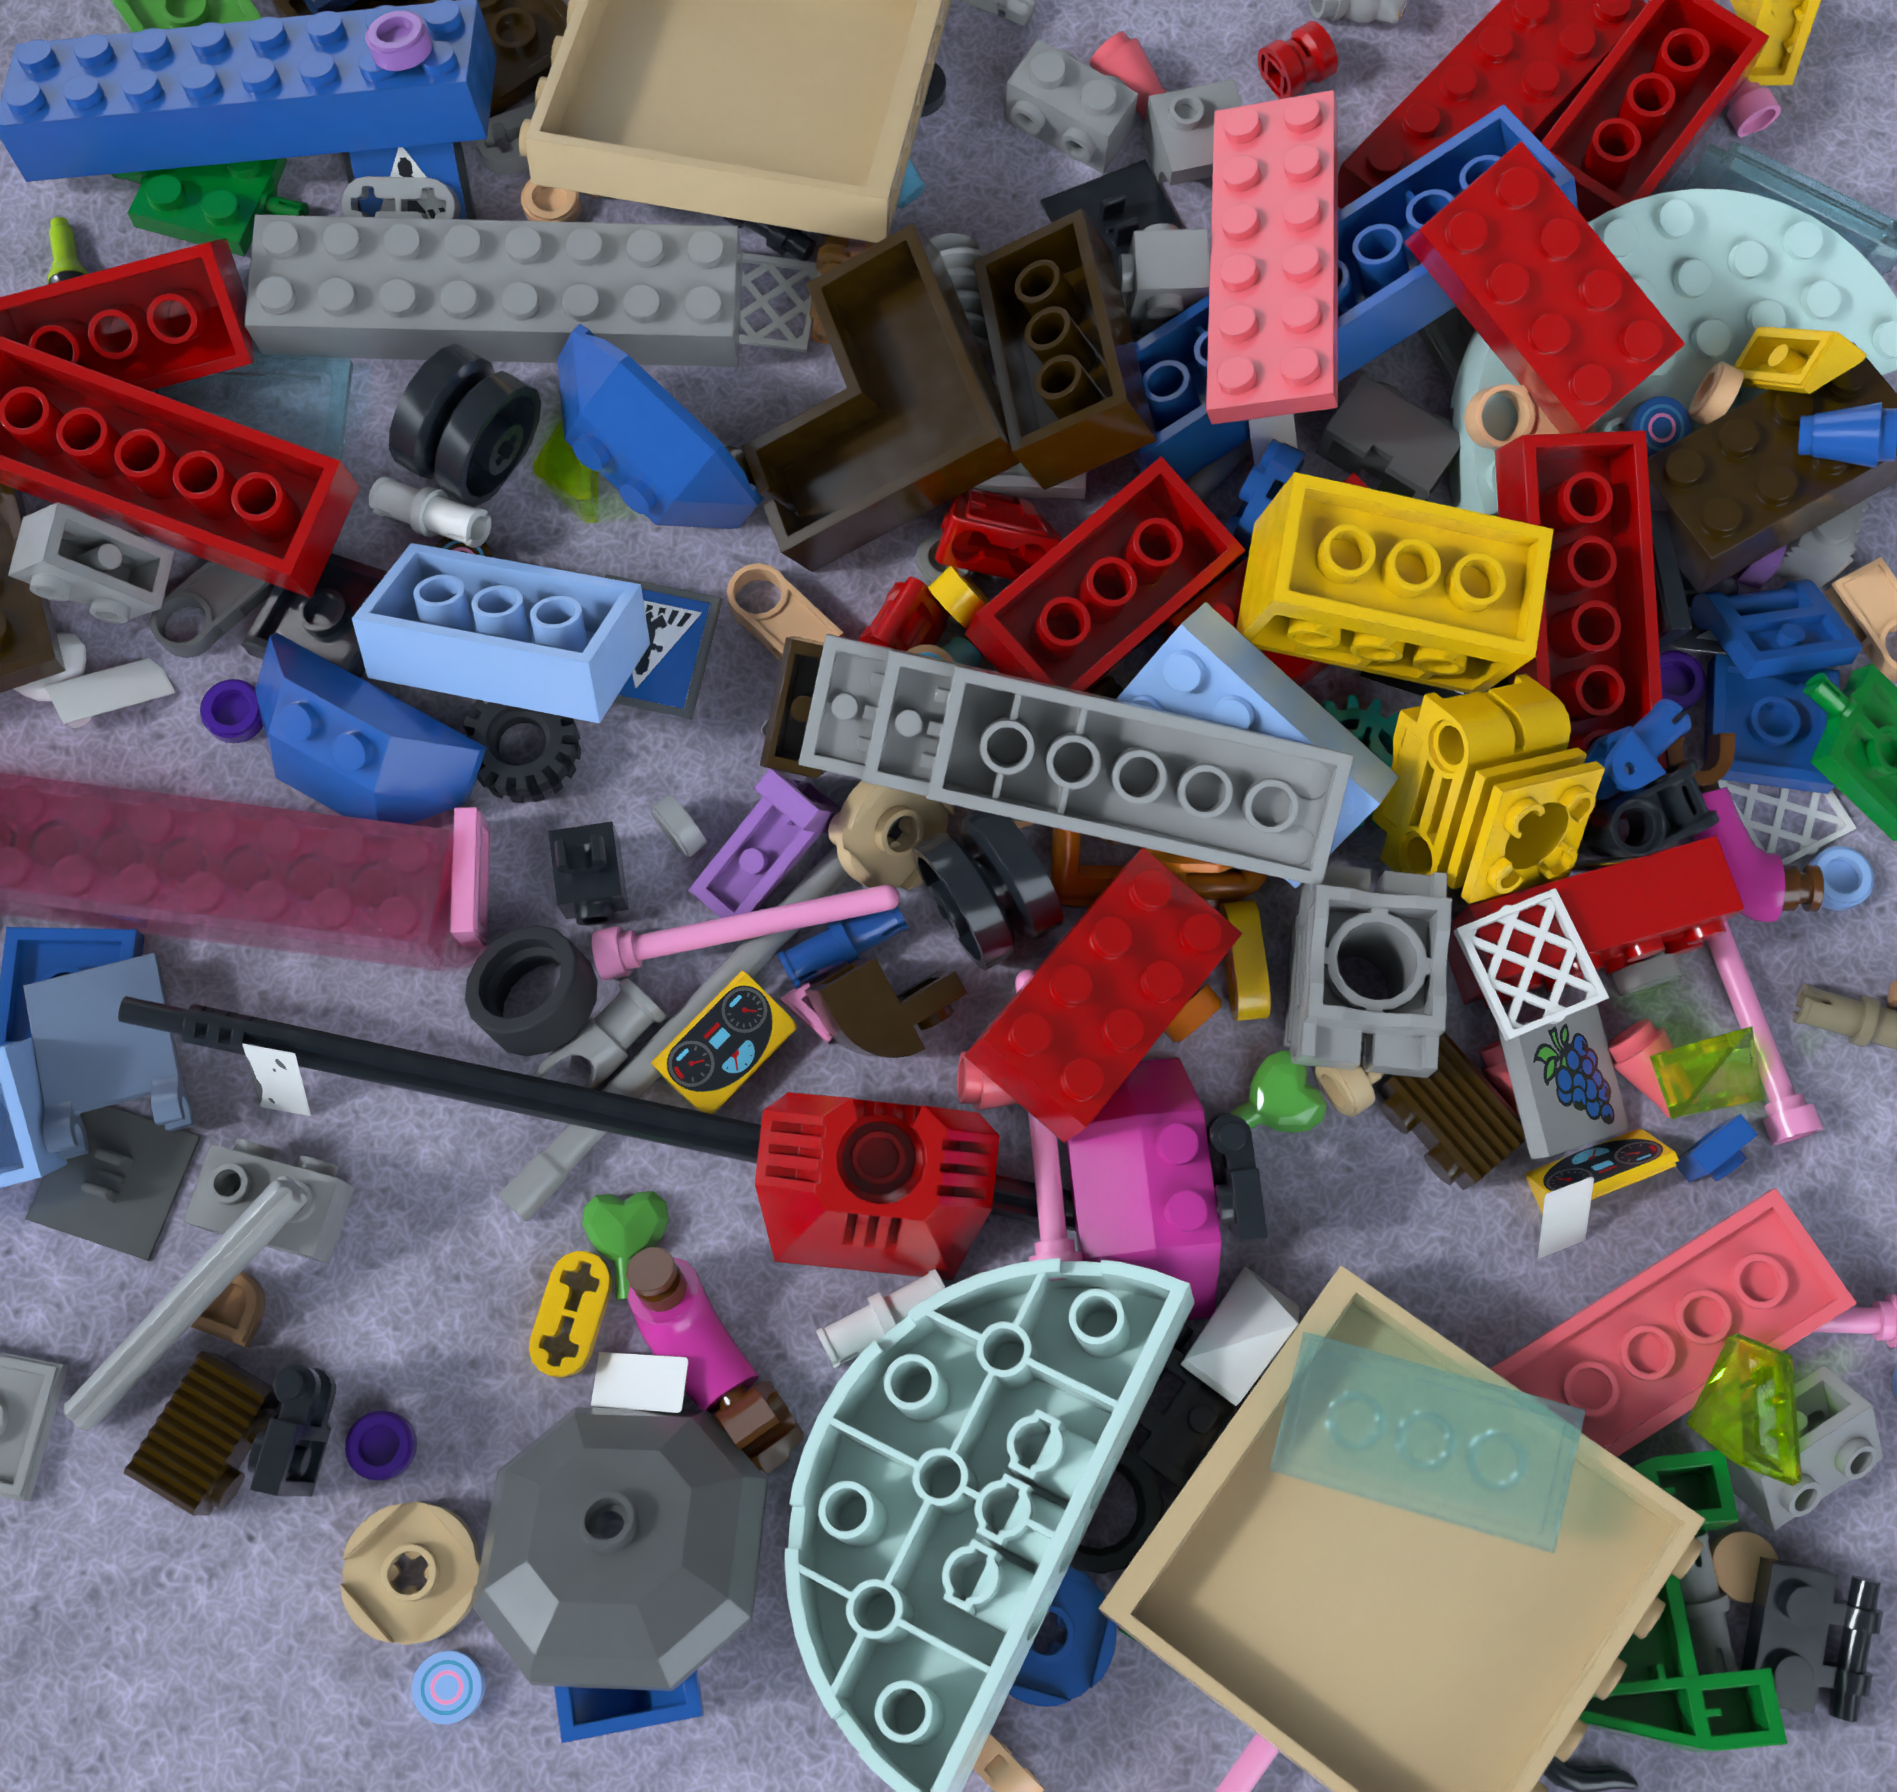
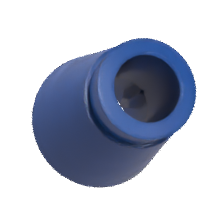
M1882 402L1817 413L1815 416H1801L1798 455H1812V457L1872 468H1877L1878 462H1895L1897 450V408H1882Z

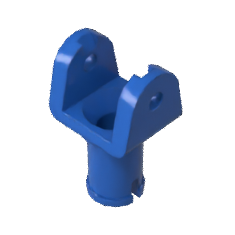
M1661 699L1633 728L1628 726L1601 736L1590 745L1586 751L1587 756L1584 764L1597 761L1605 767L1595 797L1596 802L1606 800L1620 791L1640 789L1667 773L1657 758L1680 736L1685 735L1692 725L1688 714L1682 716L1675 724L1672 723V719L1683 710L1679 704L1669 699Z

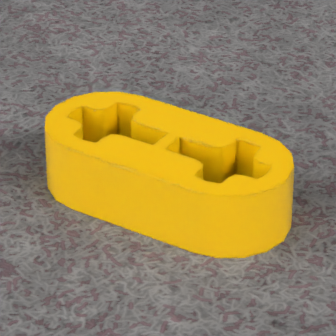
M952 565L928 586V589L941 605L966 629L969 627L975 614L990 602L987 596L962 570Z
M1254 900L1221 903L1219 913L1243 933L1224 956L1232 1017L1234 1021L1267 1019L1270 1015L1271 1006L1270 985L1257 904Z
M575 1251L566 1254L556 1262L550 1274L530 1336L529 1353L531 1361L539 1371L554 1378H568L577 1375L587 1366L612 1293L613 1277L610 1268L600 1257L591 1252ZM583 1264H590V1275L599 1281V1287L596 1292L585 1291L583 1293L577 1312L568 1310L573 1296V1289L564 1284V1278L568 1272L579 1273ZM566 1317L574 1319L569 1339L574 1344L579 1345L578 1353L575 1358L564 1357L559 1367L551 1365L552 1353L543 1349L544 1342L547 1337L558 1338Z

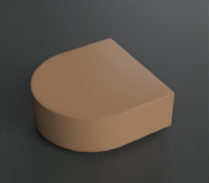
M241 1272L190 1327L250 1348L266 1307V1298L262 1286L254 1277Z

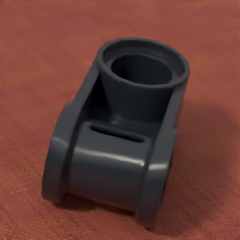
M1695 759L1681 761L1664 767L1667 772L1666 774L1640 789L1621 791L1606 800L1597 802L1589 815L1583 833V840L1588 848L1602 857H1641L1649 855L1675 841L1698 834L1720 821L1716 810L1708 809L1694 777V774L1698 771ZM1621 814L1625 815L1630 827L1629 835L1625 842L1622 841L1617 830Z

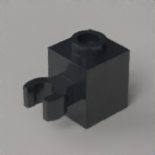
M612 821L548 831L557 905L565 919L576 918L578 925L594 926L613 921L615 919L614 912L629 910L620 838Z

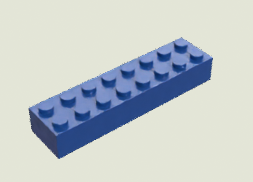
M438 0L427 4L397 7L383 5L366 10L346 12L323 11L315 15L284 18L264 17L254 21L223 24L209 22L199 26L162 30L149 28L141 32L110 35L90 34L85 37L49 41L36 39L15 45L0 99V139L26 182L487 139L497 56L478 0ZM393 11H409L421 16L425 21L432 40V50L428 57L417 66L402 71H389L377 66L365 39L369 26L380 16Z
M1504 104L1338 211V382L1456 307L1404 241L1520 141L1524 143L1578 210L1574 176ZM1209 295L1134 343L1157 441L1129 453L1142 472L1162 456L1184 481L1251 438L1248 420L1211 425L1206 411Z

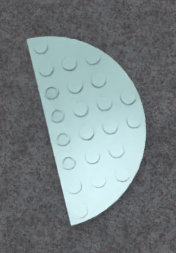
M1687 189L1664 192L1637 199L1610 210L1588 222L1686 344L1595 422V432L1623 431L1624 422L1630 410L1640 402L1654 397L1666 396L1679 401L1689 412L1691 401L1710 369L1720 362L1734 366L1759 326L1838 331L1866 353L1868 360L1881 375L1897 370L1896 296L1884 278L1861 252L1839 233L1811 215L1785 203L1757 194L1727 189ZM1476 330L1470 339L1459 367L1451 398L1450 408L1454 409L1452 428L1459 432L1461 446L1452 460L1448 472L1455 508L1492 515L1498 512L1495 450L1482 448L1470 438L1464 421L1466 406L1473 395L1484 388L1502 384L1520 385V383ZM1740 387L1736 398L1726 414L1769 389ZM1495 393L1489 397L1483 407L1482 421L1487 433L1494 439L1503 441L1516 428V408L1512 401L1503 394ZM1691 419V433L1704 427V425Z
M1048 1258L1015 1263L979 1273L944 1288L906 1312L908 1316L890 1329L878 1342L874 1340L857 1357L839 1380L820 1411L803 1449L789 1503L792 1506L789 1524L788 1548H785L787 1599L795 1637L807 1673L824 1708L830 1717L835 1719L849 1742L859 1752L858 1755L896 1792H962L1195 1303L1189 1283L1156 1270L1109 1260H1101V1263L1090 1261H1061L1060 1258ZM1065 1278V1280L1049 1281V1279Z

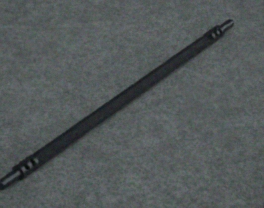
M125 996L119 1007V1022L182 1035L184 1043L245 1055L243 1044L292 1052L296 1054L299 1067L757 1164L761 1124L194 1003L189 1009ZM996 1175L993 1206L990 1213L1039 1224L1035 1183ZM1062 1189L1066 1230L1076 1231L1071 1190Z

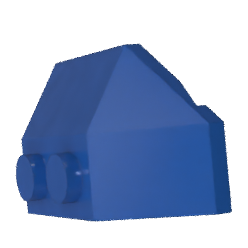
M579 324L571 332L557 358L564 440L573 447V451L579 461L587 468L601 473L619 490L621 498L628 507L639 514L646 515L655 525L722 529L740 528L764 500V497L758 493L757 487L751 483L749 484L744 470L727 448L627 353L607 340L595 337L582 324Z
M279 633L270 635L255 692L276 779L378 836L469 802L487 747Z

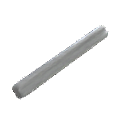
M285 1175L273 1181L65 1403V1417L73 1421L78 1429L84 1431L91 1430L96 1424H99L307 1202L305 1190L297 1185L292 1178Z

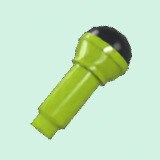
M64 217L51 219L49 239L53 262L47 276V284L89 274L78 260L74 232L69 227L68 220Z

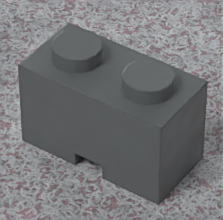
M1363 374L1325 427L1315 453L1350 475L1353 473L1358 475L1362 469L1382 481L1376 490L1427 501L1448 471L1461 444L1459 432L1452 428V423L1438 414L1425 412L1404 399L1401 392L1392 385L1385 382H1376Z

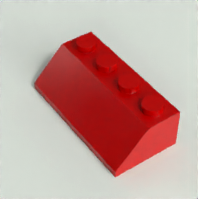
M227 238L0 297L1 337L149 391L254 363L252 337L245 327L247 296Z

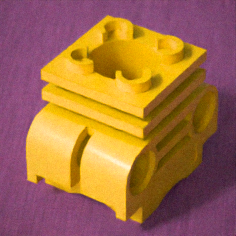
M1527 674L1516 675L1512 685L1489 689V692L1484 693L1478 691L1445 699L1435 692L1425 694L1421 706L1402 709L1399 713L1393 736V760L1391 770L1399 778L1381 804L1374 810L1372 820L1387 832L1380 860L1394 872L1432 875L1434 872L1447 873V885L1451 889L1463 887L1461 897L1469 904L1567 878L1570 876L1571 870L1577 861L1578 848L1589 815L1595 806V797L1605 767L1597 761L1584 764L1587 754L1579 748L1566 750L1570 739L1571 726L1564 704L1557 696Z

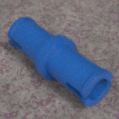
M898 906L888 911L826 923L828 928L785 952H779L777 955L795 989L802 987V984L816 979L845 962L848 964L859 959L858 955L901 932L908 931L909 927Z

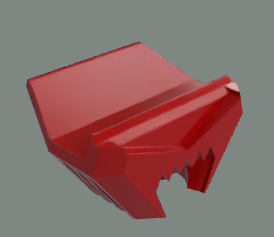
M787 1092L763 1110L755 1176V1187L774 1261L923 1277L929 1274V1271L935 1269L941 1279L953 1280L992 1210L1000 1135L978 1112L925 1105L918 1106L861 1100L851 1097Z

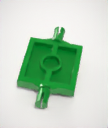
M286 158L111 174L114 178H121L141 184L127 212L135 228L195 244L227 238L232 254L245 257L253 241L255 215L308 216L309 207L306 202L279 197L277 194V185L287 164Z
M1873 664L1853 670L1843 692L1825 673H1818L1807 681L1806 687L1803 688V693L1809 696L1827 713L1826 717L1828 720L1810 763L1889 838L1897 841V687Z

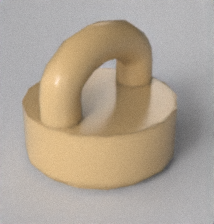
M1362 1057L1360 1065L1355 1070L1315 1067V1076L1321 1091L1336 1110L1349 1117L1357 1116L1373 1105L1375 1095L1372 1085L1384 1075V1073L1365 1072Z

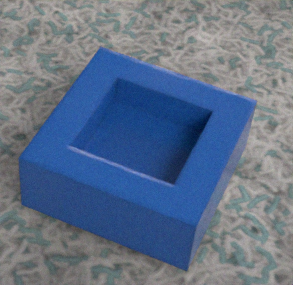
M1741 1114L1718 1124L1678 1157L1679 1161L1676 1162V1167L1688 1182L1706 1175H1710L1716 1182L1731 1173L1747 1159L1740 1149L1758 1134Z

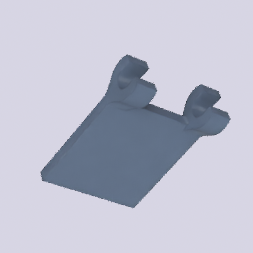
M156 953L23 985L45 1107L43 1136L48 1153L58 1152L59 1158L62 1160L89 1153L88 1137L80 1117L81 1113L151 1095V1108L156 1125L165 1124L167 1132L195 1126L192 1105L181 1076L174 1034L122 1023L118 1020L119 1007L125 996L168 1005L159 957Z

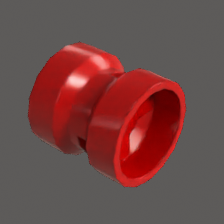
M1309 21L1296 28L1292 32L1291 38L1287 41L1277 39L1259 50L1257 57L1261 77L1278 99L1297 96L1303 92L1306 83H1320L1335 74L1338 68V56L1335 45L1324 27L1315 21Z

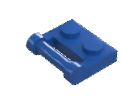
M1809 579L1788 581L1782 588L1726 596L1721 591L1702 592L1696 594L1692 601L1691 613L1695 625L1703 630H1711L1745 679L1853 664L1862 648V644L1815 583Z

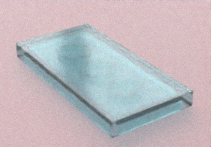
M1304 1331L1269 1471L1541 1551L1555 1553L1586 1410Z

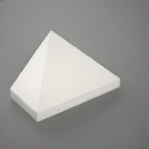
M1244 1266L1180 1365L1236 1406L1299 1324V1306Z

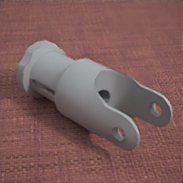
M625 977L619 983L621 991L594 1019L589 1017L587 1023L570 1041L556 1048L531 1076L542 1078L561 1059L572 1055H580L586 1058L590 1065V1076L584 1087L597 1090L628 1058L626 1049L653 1022L661 1024L667 1016L641 989Z

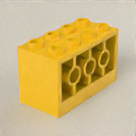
M1294 472L1254 523L1236 630L1257 649L1468 694L1478 691L1484 693L1536 656L1554 529Z

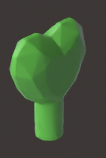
M1281 1050L1268 1055L1258 1067L1250 1083L1248 1101L1228 1113L1244 1119L1250 1129L1263 1124L1276 1131L1302 1132L1310 1131L1323 1121L1327 1104L1320 1091L1307 1084L1306 1066L1292 1064L1290 1052Z
M654 1191L637 1192L626 1200L612 1194L595 1195L584 1207L582 1225L589 1240L600 1254L614 1262L616 1301L628 1300L630 1285L626 1277V1270L631 1258L643 1249L657 1247L669 1221L667 1203Z

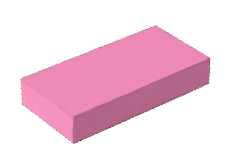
M477 807L454 808L450 933L462 947L484 946V943L488 941L491 827Z

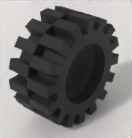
M477 700L472 705L476 716L472 718L466 715L462 726L467 732V737L487 747L477 780L484 788L488 787L494 796L503 799L504 795L509 796L514 803H524V797L532 796L534 802L545 799L543 792L552 789L556 794L564 788L561 781L565 776L572 779L577 770L574 765L575 759L580 760L582 750L579 745V739L581 738L573 718L493 702L485 704L482 700ZM520 723H530L541 728L546 735V744L543 752L537 759L527 764H512L500 756L499 742L507 729Z

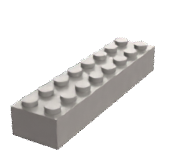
M255 215L245 327L262 355L271 357L428 360L441 348L456 343L470 349L490 362L557 363V358L571 332L579 324H582L595 337L607 340L627 353L639 365L738 367L743 271L738 226Z

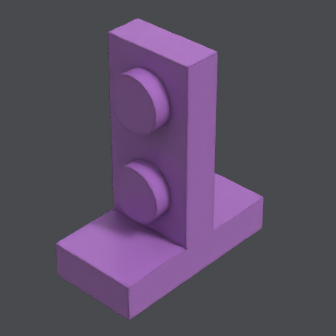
M770 768L754 787L763 796L688 889L720 918L760 910L821 833L829 834L830 821L842 808L804 776Z

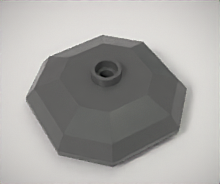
M575 1407L497 1471L473 1609L531 1685L674 1691L753 1621L768 1489L767 1478L747 1455L737 1448L731 1437L719 1427L708 1411L682 1410L679 1413L622 1408ZM615 1519L624 1521L623 1529L618 1535L611 1539L601 1537L602 1529L609 1521Z

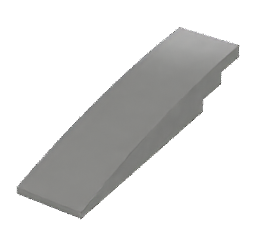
M826 634L798 765L861 778L862 782L927 796L926 799L1316 886L1317 884L1322 885L1354 755L1061 686Z

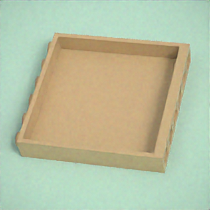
M570 0L567 9L565 33L563 36H556L553 42L551 53L552 67L548 77H540L537 84L534 114L532 119H524L520 129L519 151L522 157L528 158L531 184L878 243L889 237L952 0Z
M1340 1266L1100 1605L1099 1610L1331 1792H1547L1548 1787L1539 1781L1540 1777L1554 1756L1565 1762L1580 1743L1588 1725L1578 1719L1593 1694L1601 1700H1605L1617 1685L1627 1667V1664L1618 1658V1655L1632 1633L1642 1640L1659 1619L1666 1603L1656 1596L1670 1574H1673L1678 1579H1682L1696 1561L1704 1544L1694 1536L1705 1519L1352 1272Z

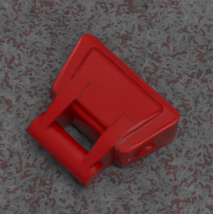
M973 487L952 499V505L948 508L940 527L943 530L935 559L942 565H952L964 570L1016 580L1062 541V538L1048 521L1036 512L1031 501Z
M910 576L905 582L894 583L887 594L886 602L871 625L865 628L858 641L902 651H908L919 645L935 646L946 629L947 620L951 614L935 598L924 582Z

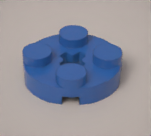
M1272 439L1259 465H1254L1240 491L1238 498L1243 501L1237 514H1232L1225 526L1245 549V552L1238 558L1241 561L1249 557L1254 523L1293 473H1300L1305 460L1303 459L1306 453L1285 442L1281 443Z
M1069 1566L1048 1612L1057 1614L1056 1626L1066 1631L1063 1644L1051 1643L1048 1653H1040L1035 1650L1036 1639H1034L1009 1692V1695L1019 1701L1035 1706H1059L1070 1702L1071 1699L1082 1696L1089 1688H1093L1107 1672L1115 1651L1116 1624L1100 1612L1099 1607L1106 1597L1084 1572Z

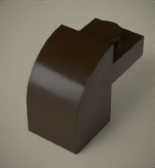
M859 958L804 990L822 1024L839 1044L862 1055L886 1058L907 1057L925 1050L913 1026L917 1024L922 1031L941 1023L954 1013L951 1003L968 994L956 971H936L896 995L876 958Z

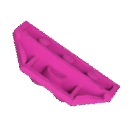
M1180 1058L1143 1060L1137 1064L1088 1127L1065 1142L1078 1252H1082L1083 1261L1101 1263V1260L1123 1262L1156 1270L1190 1284L1195 1301L1187 1320L1210 1318L1215 1311L1222 1242L1204 1109Z

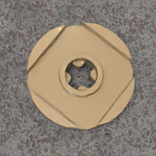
M861 781L849 794L841 811L835 814L830 821L828 829L829 838L837 846L838 859L843 869L854 880L868 888L892 885L895 888L902 887L908 891L923 884L912 856V848L939 832L946 833L948 813L955 816L954 805L929 800L924 795ZM904 816L898 824L902 831L900 837L897 840L887 837L891 824L899 817Z
M422 1501L386 1506L365 1519L357 1527L346 1544L342 1560H345L342 1570L343 1583L340 1584L342 1602L353 1622L363 1632L376 1640L409 1645L437 1639L454 1629L466 1617L473 1606L481 1563L480 1547L477 1539L467 1523L446 1507ZM404 1554L411 1560L423 1556L428 1564L424 1571L427 1582L421 1590L414 1585H410L402 1590L395 1582L402 1573L397 1561Z

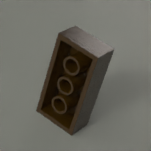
M1082 208L973 261L1011 451L1043 490H1047L1157 441L1112 251Z
M1867 357L1855 367L1810 394L1768 390L1648 458L1651 511H1666L1678 567L1699 594L1897 482V450L1895 462H1878L1877 468L1812 457V455H1798L1801 416H1815L1817 413L1882 402V408H1897V393Z

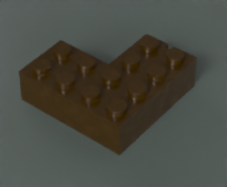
M913 223L806 283L847 388L741 446L758 493L769 500L763 506L781 553L811 572L820 569L1020 463L1011 451L1001 399L941 253Z

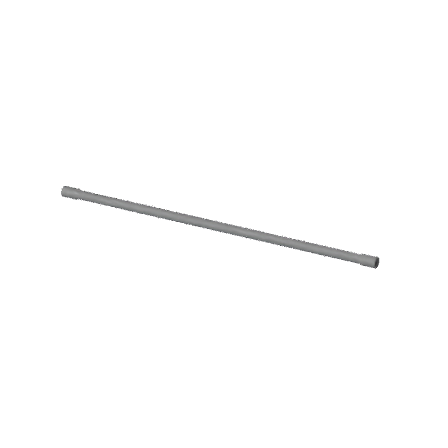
M1251 438L1184 480L1202 502L1252 452ZM904 816L899 817L891 824L887 836L897 827ZM836 845L778 906L831 896L843 884L849 875L843 869L838 859ZM799 929L745 939L602 1091L639 1099L661 1076L651 1065V1062L742 970L753 979ZM569 1124L545 1150L537 1153L498 1196L527 1222L566 1181L569 1172L607 1132Z

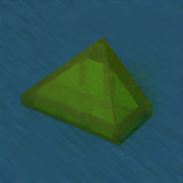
M561 419L533 462L532 473L585 523H598L599 472L587 468L576 457L573 447L564 440L563 422Z
M1753 1026L1649 1056L1671 1120L1762 1100Z
M1735 1333L1727 1338L1686 1424L1735 1464L1793 1486L1802 1482L1793 1356Z

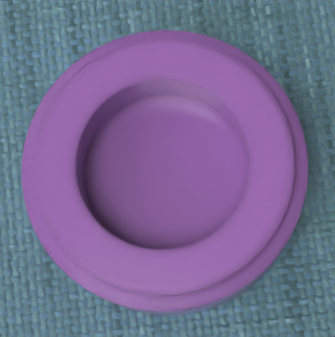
M393 11L380 16L369 26L365 36L375 64L389 71H402L415 67L423 62L432 50V40L425 21L418 14L409 11Z

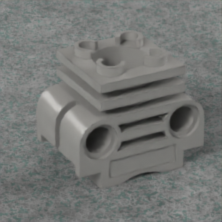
M1327 865L1322 885L1317 884L1315 886L1303 883L1299 915L1291 923L1282 1048L1290 1049L1292 1064L1355 1070L1360 1065L1362 1056L1365 1072L1428 1078L1438 1070L1439 1036L1446 1028V973L1452 898H1446L1447 873L1434 872L1432 875L1384 871L1376 883L1374 892H1370L1372 869ZM1353 955L1363 958L1376 966L1386 981L1388 999L1372 1000L1359 996L1350 989L1339 973L1337 957Z

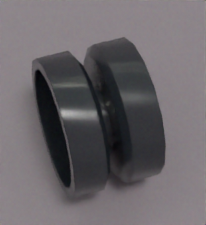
M455 343L441 348L424 362L408 383L396 407L390 426L389 451L396 463L420 477L427 479L435 478L441 490L464 504L476 507L489 501L498 493L528 452L540 421L541 399L537 389L507 372L499 371L495 373L490 361L470 349Z
M976 810L962 818L961 839L963 845L955 837L939 832L913 847L912 856L920 877L945 924L976 965L983 970H987L1013 954L1015 936L1012 927L1019 934L1036 941L1061 926L1064 915L1051 880L1036 853L1012 819Z

